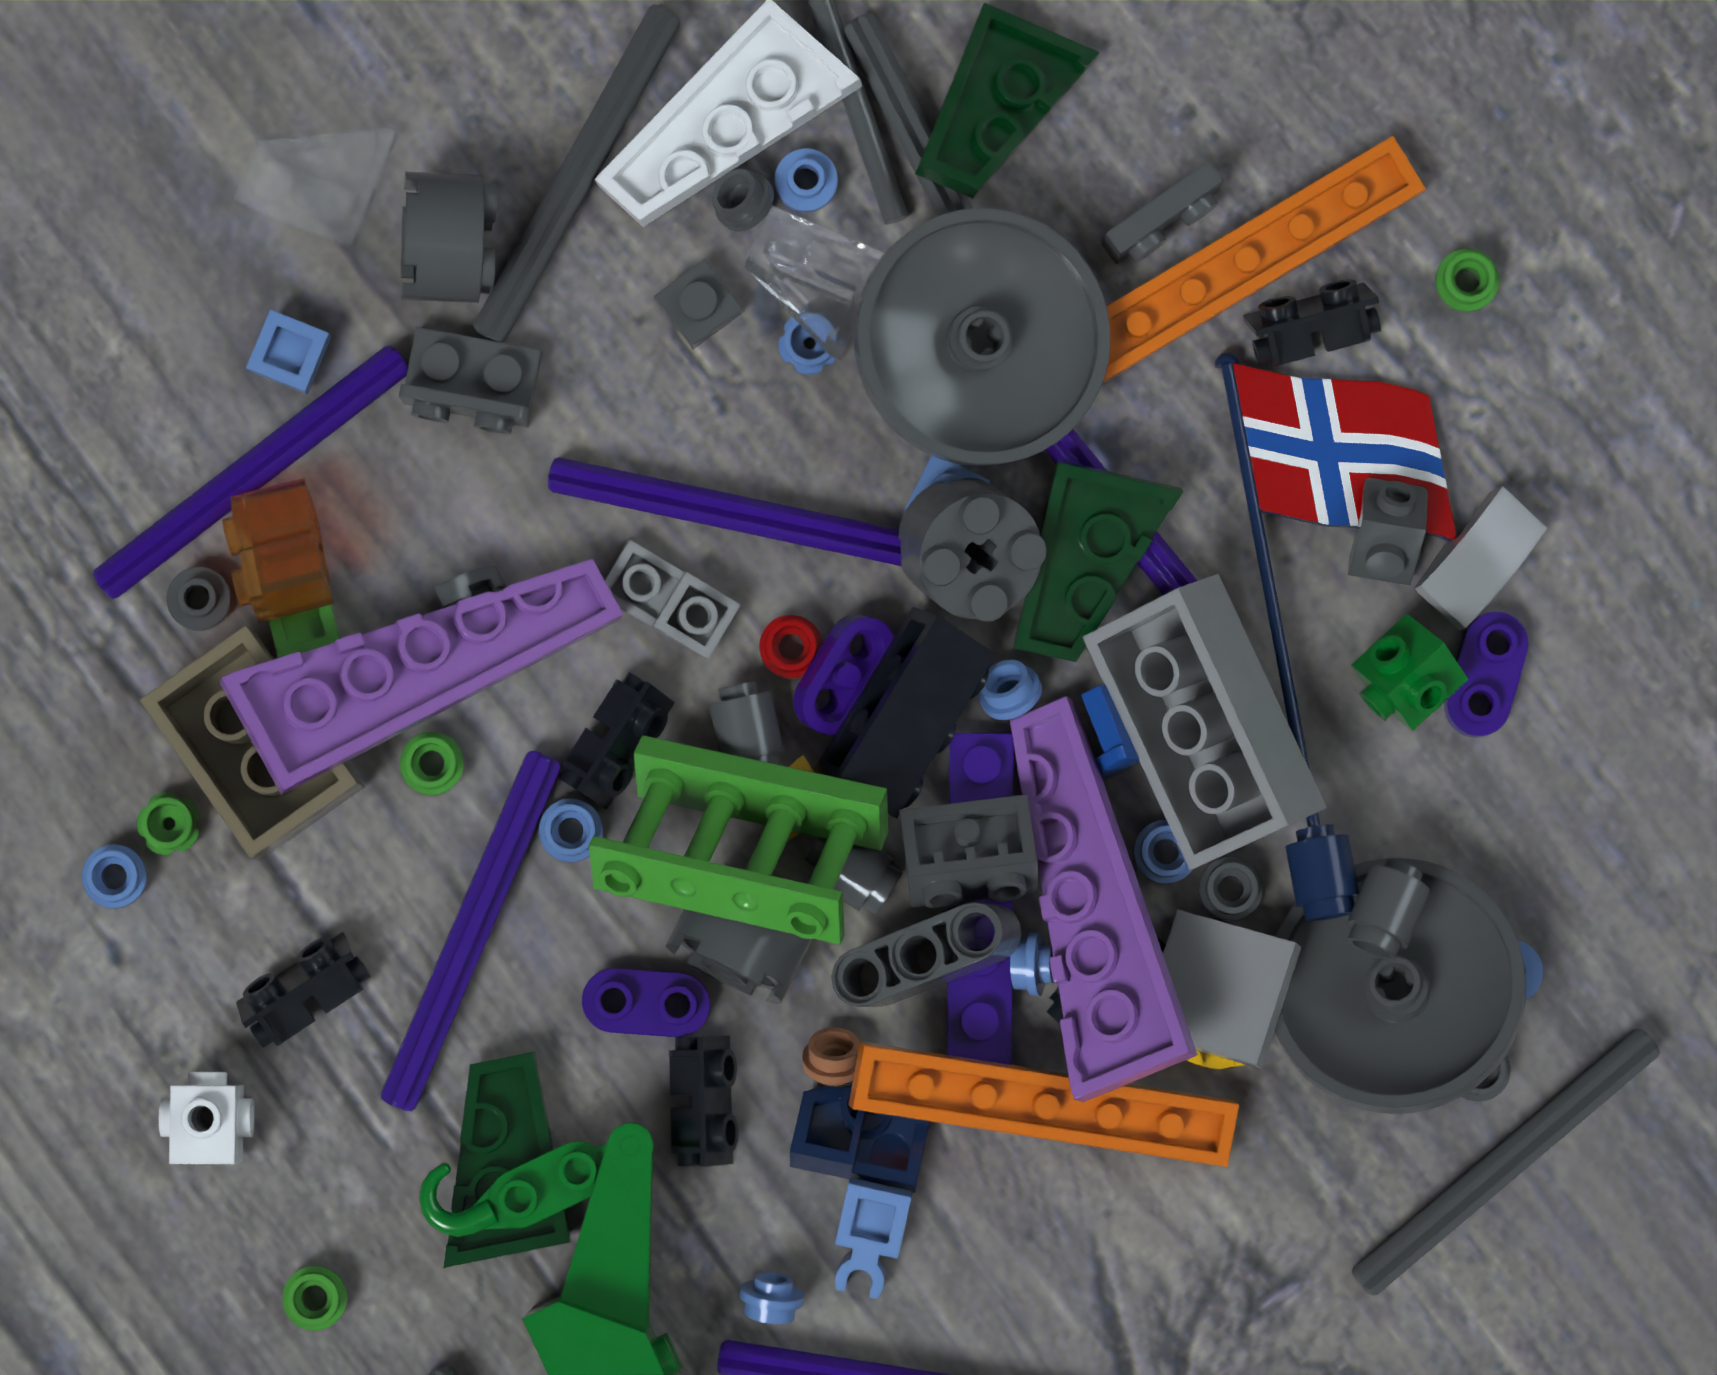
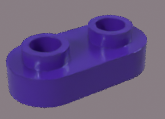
M1503 612L1483 614L1467 626L1462 636L1456 661L1469 680L1444 702V712L1449 724L1462 735L1474 738L1490 735L1499 730L1509 717L1528 651L1526 630L1510 614ZM1490 632H1499L1505 636L1507 649L1504 654L1495 655L1488 650L1486 638ZM1473 693H1482L1489 699L1490 709L1485 716H1477L1471 712L1468 701Z
M851 614L843 617L834 625L798 683L794 693V710L798 719L805 726L822 734H836L894 638L892 631L884 622L865 614ZM861 635L863 646L857 654L851 655L849 650L850 642L855 636ZM828 689L830 693L829 702L824 708L818 709L816 698L822 690Z
M606 969L595 974L587 982L582 994V1007L589 1022L596 1028L610 1033L665 1037L689 1036L697 1032L705 1024L711 1007L710 997L705 986L695 977L683 973ZM610 988L620 989L626 997V1005L618 1013H610L602 1005V996ZM676 992L685 994L690 1001L689 1012L681 1018L672 1017L666 1010L667 998Z

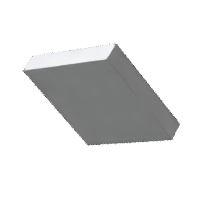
M1177 910L1163 956L1196 1050L1255 1068H1263L1301 951V947L1296 942Z

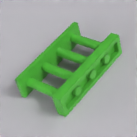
M642 735L634 751L638 797L644 799L623 842L596 836L592 837L589 843L593 889L606 891L619 897L637 898L791 933L804 939H817L841 945L845 935L842 891L834 890L853 845L881 851L889 833L887 788ZM669 804L704 811L684 856L649 848ZM730 818L766 825L746 870L710 862ZM791 831L827 839L808 884L772 876Z

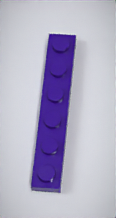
M954 734L949 744V804L1013 796L1014 743L1012 734ZM988 898L964 901L952 908H948L949 911L964 904L977 902L1005 906L1013 912V901L999 902ZM986 915L978 920L974 928V939L977 945L984 950L991 944L995 934L994 925ZM1010 956L1003 961L947 982V1055L1012 1065V981Z

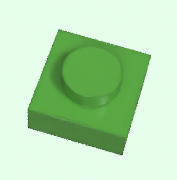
M325 583L263 599L278 658L335 643L337 639L341 638L329 589Z

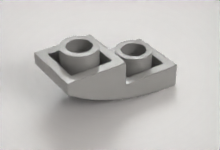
M1503 486L1488 493L1460 536L1444 544L1414 590L1459 631L1465 629L1512 577L1543 536L1547 527Z
M630 539L604 579L622 611L707 660L741 606L695 576L681 571Z

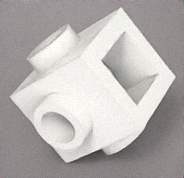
M188 1072V1085H171L170 1098H161L159 1132L161 1137H170L169 1164H237L243 1162V1137H253L255 1108L253 1098H244V1085H227V1072ZM205 1106L212 1111L214 1117L213 1124L209 1129L202 1124L200 1119L201 1111Z

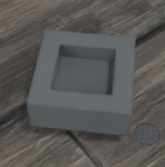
M703 259L654 296L657 304L692 350L743 313V308L706 259Z

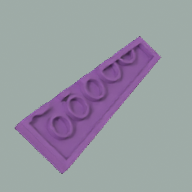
M593 559L511 584L500 591L485 592L460 600L455 605L424 615L419 613L397 620L395 624L361 634L359 632L337 639L335 643L303 653H292L229 673L221 678L220 685L282 795L619 621L623 616V612Z
M1065 696L1010 720L1021 791L1022 795L1027 794L1043 892V896H1040L1039 900L1042 918L1048 922L1053 957H1050L1049 960L1053 983L1058 984L1064 1018L1060 1020L1070 1087L1074 1100L1085 1102L1195 1057L1198 1054L1103 779L1095 761V756L1076 701Z

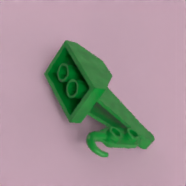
M628 1122L618 1126L611 1133L607 1143L602 1146H594L584 1141H573L502 1174L472 1207L458 1213L444 1210L436 1197L440 1181L451 1171L448 1163H441L429 1171L421 1184L419 1193L421 1213L430 1226L442 1234L455 1237L476 1234L484 1229L528 1227L590 1198L561 1296L531 1309L522 1318L548 1375H678L681 1373L680 1369L683 1368L668 1333L666 1332L656 1337L651 1324H649L654 1139L651 1132L642 1124Z

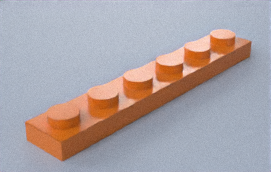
M1394 136L1389 137L1106 306L1110 324V352L1102 385L1423 194L1426 188Z
M860 1041L849 1099V1106L854 1110L1228 1167L1239 1104L1231 1099L1130 1083L1081 1102L1074 1100L1069 1074L863 1041Z

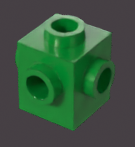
M1407 613L1351 664L1366 686L1359 694L1369 708L1384 721L1391 715L1395 716L1412 731L1439 709L1452 694L1469 680L1445 643Z

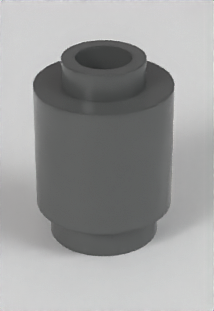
M756 681L719 688L721 701L709 704L719 752L780 765L778 751L784 749L771 690L758 693Z
M819 837L804 859L813 865L814 868L825 846L826 838ZM853 845L834 890L842 891L843 901L857 911L863 906L876 915L904 872L891 864L894 858L883 850ZM814 868L808 877L809 879L814 871Z
M1388 859L1385 866H1370L1347 921V925L1351 928L1347 938L1348 943L1356 949L1376 958L1389 961L1395 960L1399 949H1406L1430 893L1428 886L1421 882L1422 872L1407 863Z

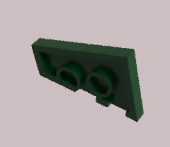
M984 3L978 13L915 174L973 199L1094 63L1100 52Z
M1057 460L1040 530L1041 538L1045 541L1047 548L1046 558L1041 565L1033 587L1024 598L1014 639V648L1077 662L1086 647L1083 636L1097 630L1138 560H1141L1153 541L1152 538L1166 515L1173 509L1183 493V489Z
M535 1052L470 1064L456 1183L454 1185L451 1206L452 1213H458L472 1207L502 1174L554 1150ZM566 1209L524 1228L484 1229L476 1234L462 1237L449 1235L443 1268L570 1243L572 1240Z

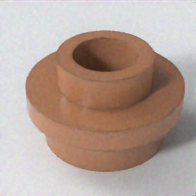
M833 1027L817 1031L810 1037L809 1043L802 1053L804 1072L811 1079L828 1086H840L853 1081L860 1045L858 1037L853 1032L843 1028Z

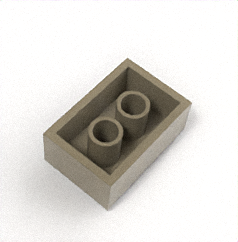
M245 625L139 700L251 859L261 861L365 788V786L346 761L282 795L280 794L220 685L221 678L229 673L275 659L258 634Z

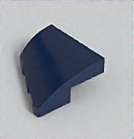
M852 1085L842 1088L824 1086L803 1092L790 1149V1167L845 1179L852 1177L909 1190L912 1193L916 1192L930 1121L854 1110L849 1106Z

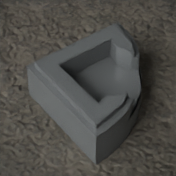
M486 566L449 579L433 588L443 608H446L466 598L485 592L503 590L506 585L496 566Z

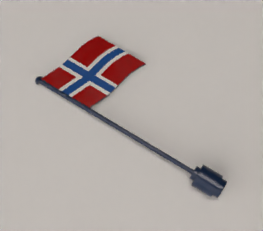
M1225 352L1216 358L1215 368H1222L1288 725L1310 770L1262 513L1325 527L1357 528L1361 515L1362 490L1365 480L1373 478L1385 481H1399L1409 485L1424 487L1428 491L1425 535L1439 537L1449 542L1456 539L1457 536L1429 395L1414 389L1379 381L1297 378L1240 365V361L1235 354ZM1317 812L1306 817L1308 828L1296 831L1297 842L1285 846L1296 907H1303L1306 922L1323 921L1350 915L1355 904L1354 898L1358 897L1359 894L1349 835H1335L1333 824L1320 825Z

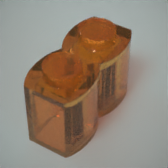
M305 478L231 496L230 503L233 517L222 519L231 555L240 554L242 567L231 570L240 606L251 604L258 622L261 623L334 604L318 516Z

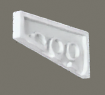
M766 0L595 178V181L607 195L644 227L863 87L861 80L775 2Z

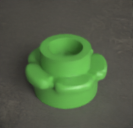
M172 792L159 793L149 800L148 806L140 811L137 818V829L139 834L146 838V845L151 851L160 855H171L175 850L183 852L192 847L199 836V830L196 828V825L200 821V813L197 806L188 798L179 799ZM165 819H174L175 827L172 830L164 828Z

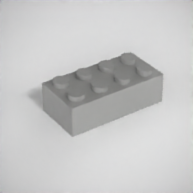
M1219 574L1179 587L1083 636V640L1120 715L1189 870L1195 869L1327 808Z

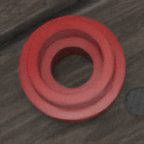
M785 615L774 619L766 626L760 638L759 651L764 665L773 674L786 679H796L803 677L823 642L819 630L811 621L798 615ZM787 636L798 637L804 645L802 654L795 659H787L779 652V644Z

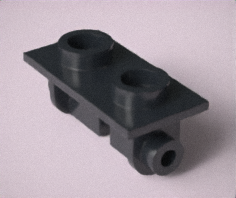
M1345 279L1323 285L1319 289L1320 294L1297 301L1293 296H1282L1262 302L1258 306V312L1243 315L1244 322L1256 336L1262 335V338L1252 341L1258 365L1270 362L1271 367L1274 368L1315 356L1311 333L1320 330L1327 352L1370 341L1371 334L1381 331V324L1376 308L1365 309V307L1379 303L1378 296L1364 282L1357 284L1356 280Z
M630 672L627 673L622 682L616 679L593 716L597 721L609 727L610 730L603 739L585 728L569 755L561 764L566 770L560 777V780L607 809L614 797L620 795L627 788L633 777V767L635 766L634 751L642 735L658 738L666 727L668 713L675 702L647 681H643Z
M341 932L331 940L328 937L317 939L299 953L296 963L278 975H275V973L262 975L247 986L243 992V998L236 1002L241 1022L245 1028L250 1026L251 1032L263 1048L272 1042L279 1046L315 1022L314 1016L304 1003L305 1000L314 996L327 1014L364 990L362 983L371 978V975L358 956L354 957L344 932Z
M730 1036L675 1037V1050H669L670 1095H692V1107L671 1108V1153L677 1154L678 1166L708 1167L733 1164V1151L738 1143L739 1129L737 1120L732 1114L731 1087L734 1085L737 1076V1061L734 1052L730 1049Z

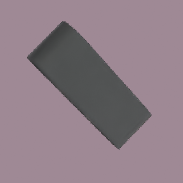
M977 902L961 905L847 951L839 957L833 966L831 975L833 989L838 998L846 1004L856 1007H883L894 1004L1005 960L1019 946L1022 934L1020 922L1016 915L1005 906ZM986 915L994 925L995 934L991 944L983 950L974 939V928L978 920ZM928 938L936 948L937 957L933 967L925 972L917 963L916 954L922 941ZM872 962L878 970L879 981L874 992L868 995L860 984V973L865 964Z

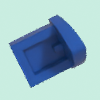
M1099 685L1081 694L1104 751L1103 755L1095 759L1102 779L1105 780L1139 764L1137 752L1106 685Z

